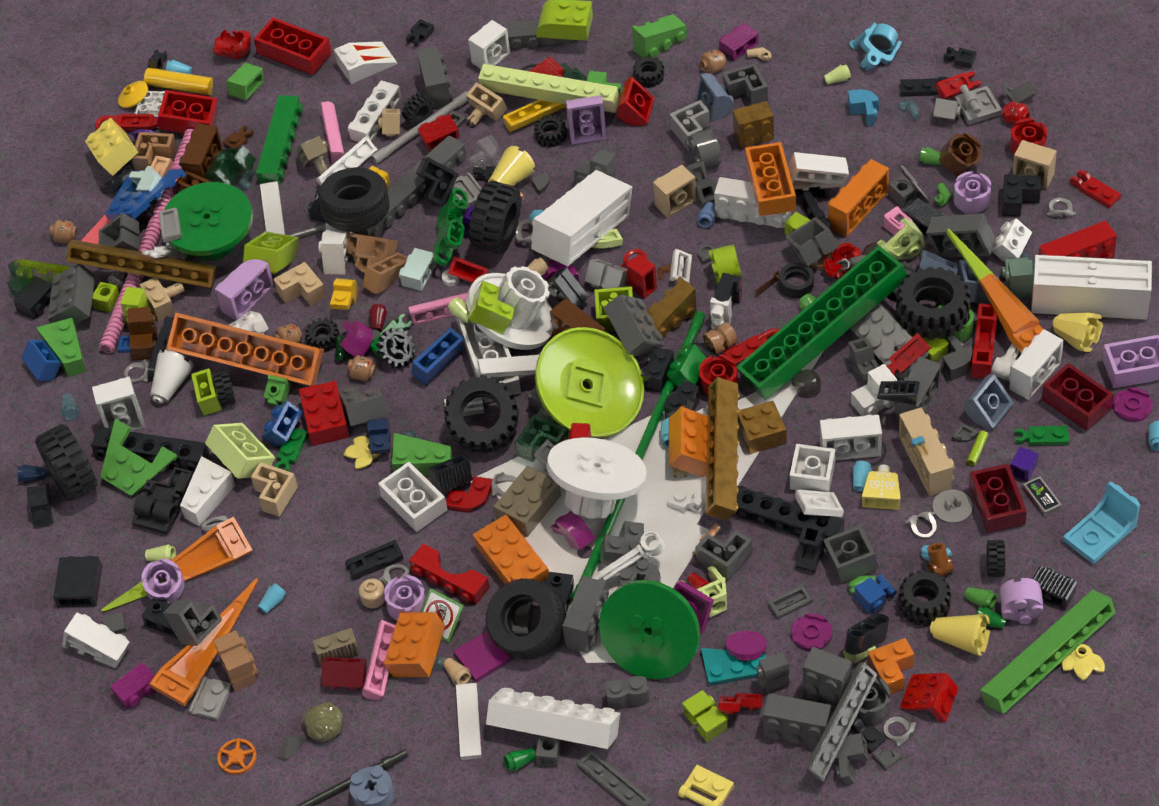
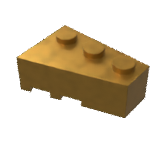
M681 276L676 280L678 283L671 291L667 289L664 292L666 296L659 303L654 302L647 310V313L653 318V324L661 333L662 338L672 329L678 328L687 318H692L695 312H697L695 288Z

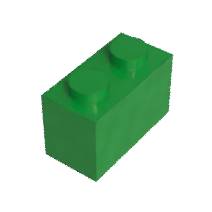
M693 344L679 349L675 361L671 363L670 370L667 373V376L677 387L685 381L695 385L699 378V367L702 361L706 359V356Z

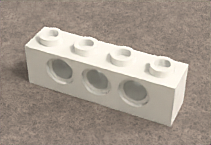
M380 81L373 89L371 96L366 99L364 106L357 112L355 119L348 126L351 140L360 142L366 136L370 141L373 140L380 130L378 122L379 118H382V109H394L401 99L400 87L398 85Z

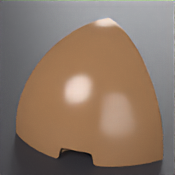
M347 232L348 253L353 256L356 262L354 265L364 273L366 267L396 252L398 245L396 240Z

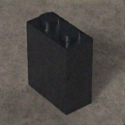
M99 556L59 557L53 595L57 608L97 607L102 564Z

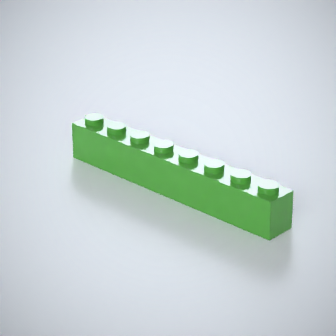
M1095 590L1088 593L980 690L985 704L1002 714L1009 710L1115 614L1112 599Z

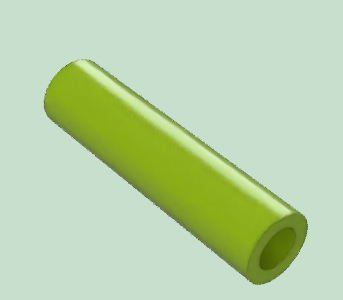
M979 432L966 461L967 465L973 467L976 465L988 438L987 432Z

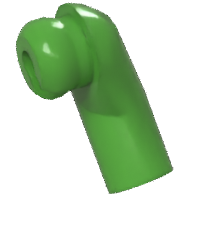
M940 183L937 185V190L940 194H938V198L935 196L934 200L938 206H944L951 198V194L946 185Z
M876 576L856 577L848 584L850 586L849 592L855 593V587L870 577L876 582Z

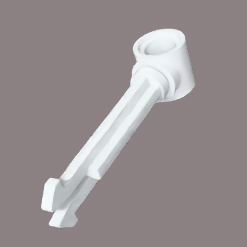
M168 242L166 246L154 247V250H142L143 255H150L153 258L172 257L185 260L188 254L172 247Z
M1013 343L1004 356L996 358L991 370V374H995L996 377L1009 381L1011 375L1010 365L1020 353Z
M654 531L644 533L641 541H639L640 544L636 548L599 571L600 574L593 579L606 582L620 573L622 569L629 567L643 557L645 558L647 554L649 557L662 554L665 549L664 541ZM657 540L655 546L649 547L651 541Z

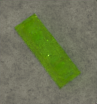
M25 259L14 260V266L20 267L17 270V276H22V272L25 270L27 278L32 277V270H37V274L48 275V272H53V280L55 275L71 267Z

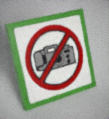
M430 588L421 612L437 613L445 625L441 639L450 642L464 605Z

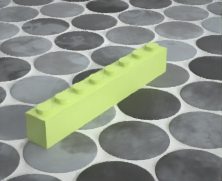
M483 64L478 77L479 83L492 92L566 104L567 100L601 95L604 111L612 113L616 112L620 100L618 87L488 64Z

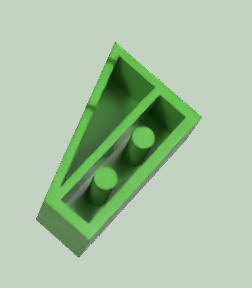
M674 14L659 18L654 23L645 22L640 27L634 25L632 26L634 51L643 59H645V56L648 58L653 56L655 58L661 52L670 49L673 45L682 42L687 37L686 25Z
M394 433L392 456L394 472L410 462L423 476H429V467L453 458L451 446Z

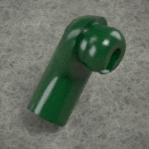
M336 336V353L334 358L338 362H344L348 357L347 351L340 345L345 336Z

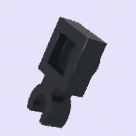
M419 19L410 29L411 34L406 36L407 44L413 41L414 47L418 46L420 39L426 40L435 30L434 25Z
M947 47L943 60L954 61V65L972 68L977 52L959 48V51H956L952 47Z

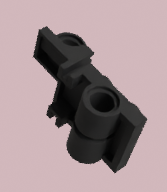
M174 467L167 484L151 479L147 480L148 486L144 485L143 487L145 490L144 494L138 495L135 499L133 506L135 514L131 523L134 526L168 535L193 472Z

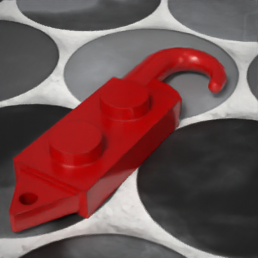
M154 114L105 115L99 117L95 122L96 130L100 128L101 123L109 118H112L124 131H135L138 129L152 131V129L159 127L158 118L154 117Z
M772 328L757 336L754 335L726 350L724 355L732 358L737 367L764 344L767 338L773 336L780 329Z

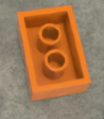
M681 406L669 418V466L700 477H704L707 474V415Z
M436 612L399 614L383 663L393 677H430L445 629L444 623Z

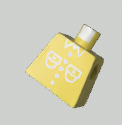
M888 465L878 466V472H869L862 493V507L900 510L898 475L890 472Z

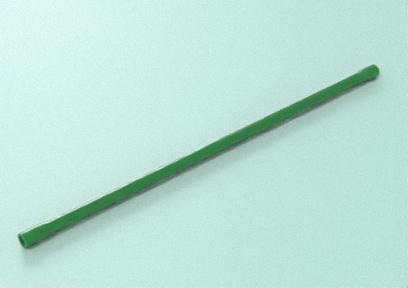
M700 311L695 312L681 348L693 345L697 333L706 316ZM669 377L635 452L641 460L645 456L664 412V403L674 389L675 384ZM626 498L617 499L613 513L608 514L582 576L592 578L600 559L601 543L605 535L611 534ZM579 583L576 585L573 594L570 598L571 602L573 601Z

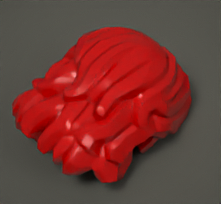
M226 29L223 30L220 37L215 38L213 53L217 56L231 57L235 60L245 57L251 48L250 33L246 30H233L232 34L234 35L231 36L230 32H227Z
M848 242L839 244V247L834 249V252L830 255L833 259L825 258L823 268L826 270V275L830 278H841L852 267L843 272H838V270L842 269V265L839 263L835 265V263L842 259L849 261V258L862 255L860 248Z

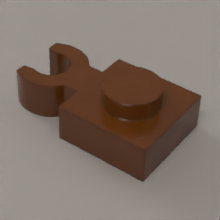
M246 125L242 126L239 133L234 131L223 141L224 147L235 153L239 152L248 143L247 139L254 135L253 129L246 132Z

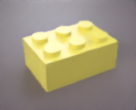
M112 118L104 121L100 128L91 133L87 140H85L97 161L112 176L138 153V150L125 131Z

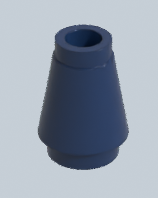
M25 464L18 466V482L27 483L46 479L45 467Z

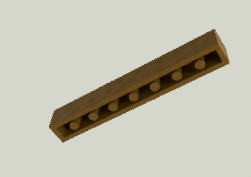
M73 239L68 243L66 255L67 262L209 288L214 284L217 268L215 265L172 257L153 258V256L143 255L139 251Z
M717 377L708 387L706 514L727 521L738 510L737 478L739 472L737 471L739 456L737 455L739 439H737V432L739 429L738 399L740 394L738 392V383Z

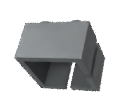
M121 213L112 220V224L108 223L99 230V244L138 251L140 247L138 237L140 233L139 222Z
M817 217L785 236L793 253L807 266L815 264L822 258L821 255H828L839 247L830 229Z

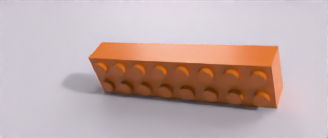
M175 313L166 348L167 350L285 378L310 386L316 385L324 349L181 313Z

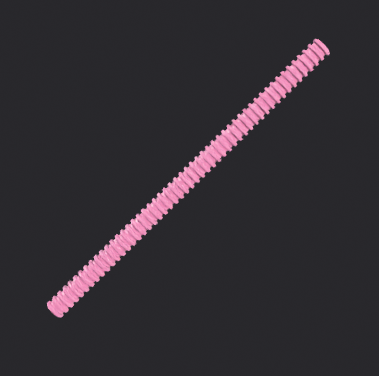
M193 129L185 131L170 170L182 169L179 165V160L185 152L186 144L190 141ZM176 184L171 188H165L162 196L157 200L153 210L155 215L148 222L140 242L139 252H142V250H154V247L157 246L162 233L159 211H163L168 202L178 193ZM127 274L99 344V348L103 352L113 353L126 324L125 314H123L120 302L127 287L140 288L139 284L144 279L143 275Z

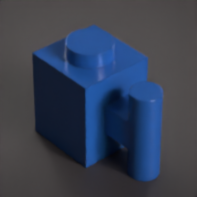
M882 574L876 577V581L879 584L870 577L855 587L854 598L869 614L874 611H880L885 606L886 592L891 597L897 593V590Z

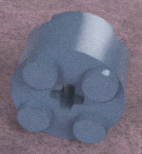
M381 766L366 767L351 776L350 792L355 806H390L394 801L395 792L391 777Z

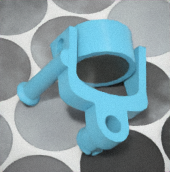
M873 23L855 40H852L850 46L856 50L861 44V47L867 52L864 60L861 62V66L868 71L878 65L879 62L888 64L893 59L902 42L899 40L896 43L898 33L893 27L887 24Z

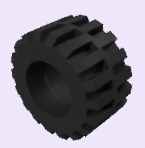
M919 570L917 574L912 572L909 574V578L905 577L899 590V609L902 611L903 617H907V621L910 623L915 621V625L918 626L920 623L928 626V623L935 621L936 618L948 615L951 589H949V583L945 582V578L943 576L939 577L937 572L930 573V570H926V572ZM920 594H927L935 599L924 602L915 597Z

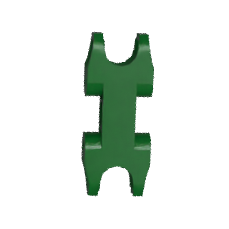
M457 187L451 192L447 204L441 207L436 225L439 233L438 240L433 246V259L442 266H446L449 263L453 250L460 246L465 228L462 224L463 212L468 205V196L464 190ZM455 194L460 195L462 200H459V197H456ZM438 254L445 256V260L441 259Z

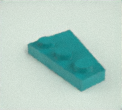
M701 648L709 686L759 677L756 671L758 661L766 658V654H761V657L754 660H739L737 656H730L726 650Z

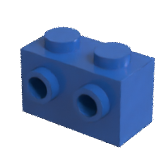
M29 340L21 356V359L35 378L40 381H53L61 365V361L45 340Z
M288 401L280 406H275L271 412V419L263 427L265 431L261 437L275 447L287 442L302 411Z

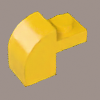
M336 278L333 283L334 291L330 307L331 309L349 310L351 304L355 305L359 292L357 281Z

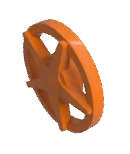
M240 738L226 742L219 749L217 755L220 768L231 775L247 772L253 767L257 758L253 744ZM240 743L249 746L251 750L243 751L240 748ZM236 744L235 748L231 751L225 750L227 747ZM222 754L227 755L229 758L225 765L221 762ZM253 754L251 762L245 766L246 756ZM232 764L241 765L242 769L230 770L228 767Z

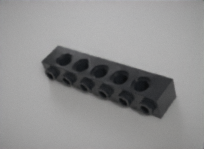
M98 427L91 443L95 456L105 458L112 429ZM130 432L122 444L123 447L150 463H153L163 446L179 456L166 467L171 469L177 467L195 472L201 456L208 459L210 454L207 445L203 442Z
M737 486L738 510L732 516L798 537L801 535L804 523L819 527L824 526L826 538L844 532V519L840 517L804 514L798 503L794 504L782 498H775L763 492H756L744 486Z

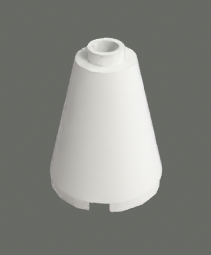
M166 349L164 353L162 350L159 351L150 393L153 401L163 404V402L166 403L170 400L193 370L194 364L191 360L189 362L185 361V356L175 351Z

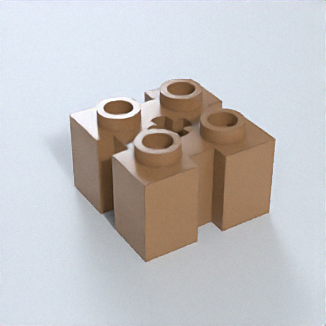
M235 630L213 640L220 661L235 692L257 682L255 675L258 674V670L251 652L247 649L248 646L243 636L239 637Z

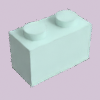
M414 248L412 254L408 255L404 268L402 267L399 272L402 286L419 291L423 290L437 265L433 259L432 252Z

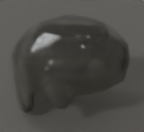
M804 369L792 377V388L797 391L799 397L811 398L821 392V379L817 372Z

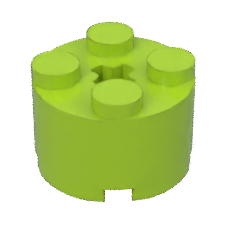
M734 244L708 250L711 261L715 260V262H712L714 275L718 274L715 276L717 286L723 273L740 276L741 280H743Z

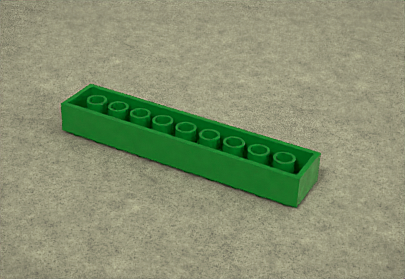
M878 245L737 366L742 380L762 398L767 400L899 287L901 281L907 278L903 264Z

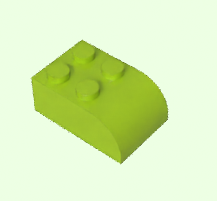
M548 0L542 6L536 37L588 41L593 18L592 1Z
M265 231L244 245L243 263L253 259L263 260L269 264L271 274H275L293 262L298 251L299 237Z

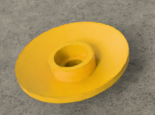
M136 81L127 85L118 97V104L122 108H131L137 105L146 96L148 85L144 81Z

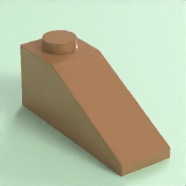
M397 252L366 267L362 287L374 294L388 289L399 277L400 269L404 268L407 262V256Z

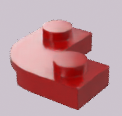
M474 476L469 492L451 489L446 500L447 509L470 513L472 509L482 504L485 505L492 490L491 483L493 479Z
M735 693V697H727V699L725 695H722L719 699L718 711H723L725 714H735L740 711L741 706L746 707L748 710H757L758 707L762 708L764 694Z

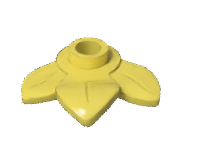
M365 436L354 438V445L347 447L344 452L345 457L356 459V469L369 466L374 458L380 456V454H371L370 441Z
M1085 644L1078 646L1062 661L1063 671L1074 670L1082 681L1089 677L1092 670L1103 673L1105 669L1102 658L1094 654L1092 649Z

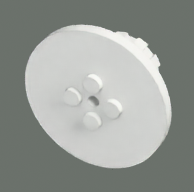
M515 266L506 274L489 273L480 276L473 282L466 298L469 314L474 294L483 280L500 287L498 300L514 307L512 321L503 335L475 323L487 336L502 345L520 350L535 349L548 341L553 331L550 322V310L552 308L547 302L550 293L548 291L549 285L538 272H534L528 267L522 266L517 268Z
M597 438L569 439L555 445L549 452L547 459V470L550 477L567 490L565 498L567 508H570L578 516L581 515L590 519L608 517V514H612L615 509L616 500L630 497L639 492L644 486L647 471L641 458L630 449L608 440Z

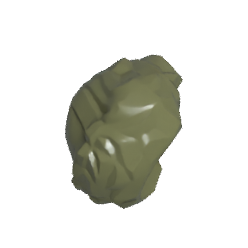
M323 702L306 711L302 717V724L305 725L307 735L318 742L331 741L341 731L343 715L340 709L331 702Z

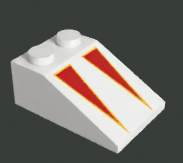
M383 42L347 43L334 49L336 63L351 84L397 65L396 60Z

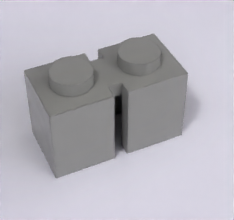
M593 259L589 262L585 282L590 283L591 287L598 289L601 286L605 289L626 287L628 280L627 269L617 265L611 267V263L600 259Z

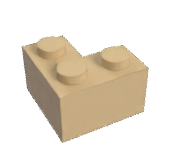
M306 262L273 279L276 291L285 303L302 295L308 304L312 306L326 298L323 283Z
M260 462L251 476L255 491L261 492L259 500L262 510L280 517L298 488L294 473Z

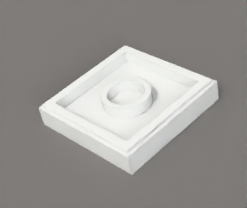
M796 490L795 498L804 514L843 516L844 510L834 492Z

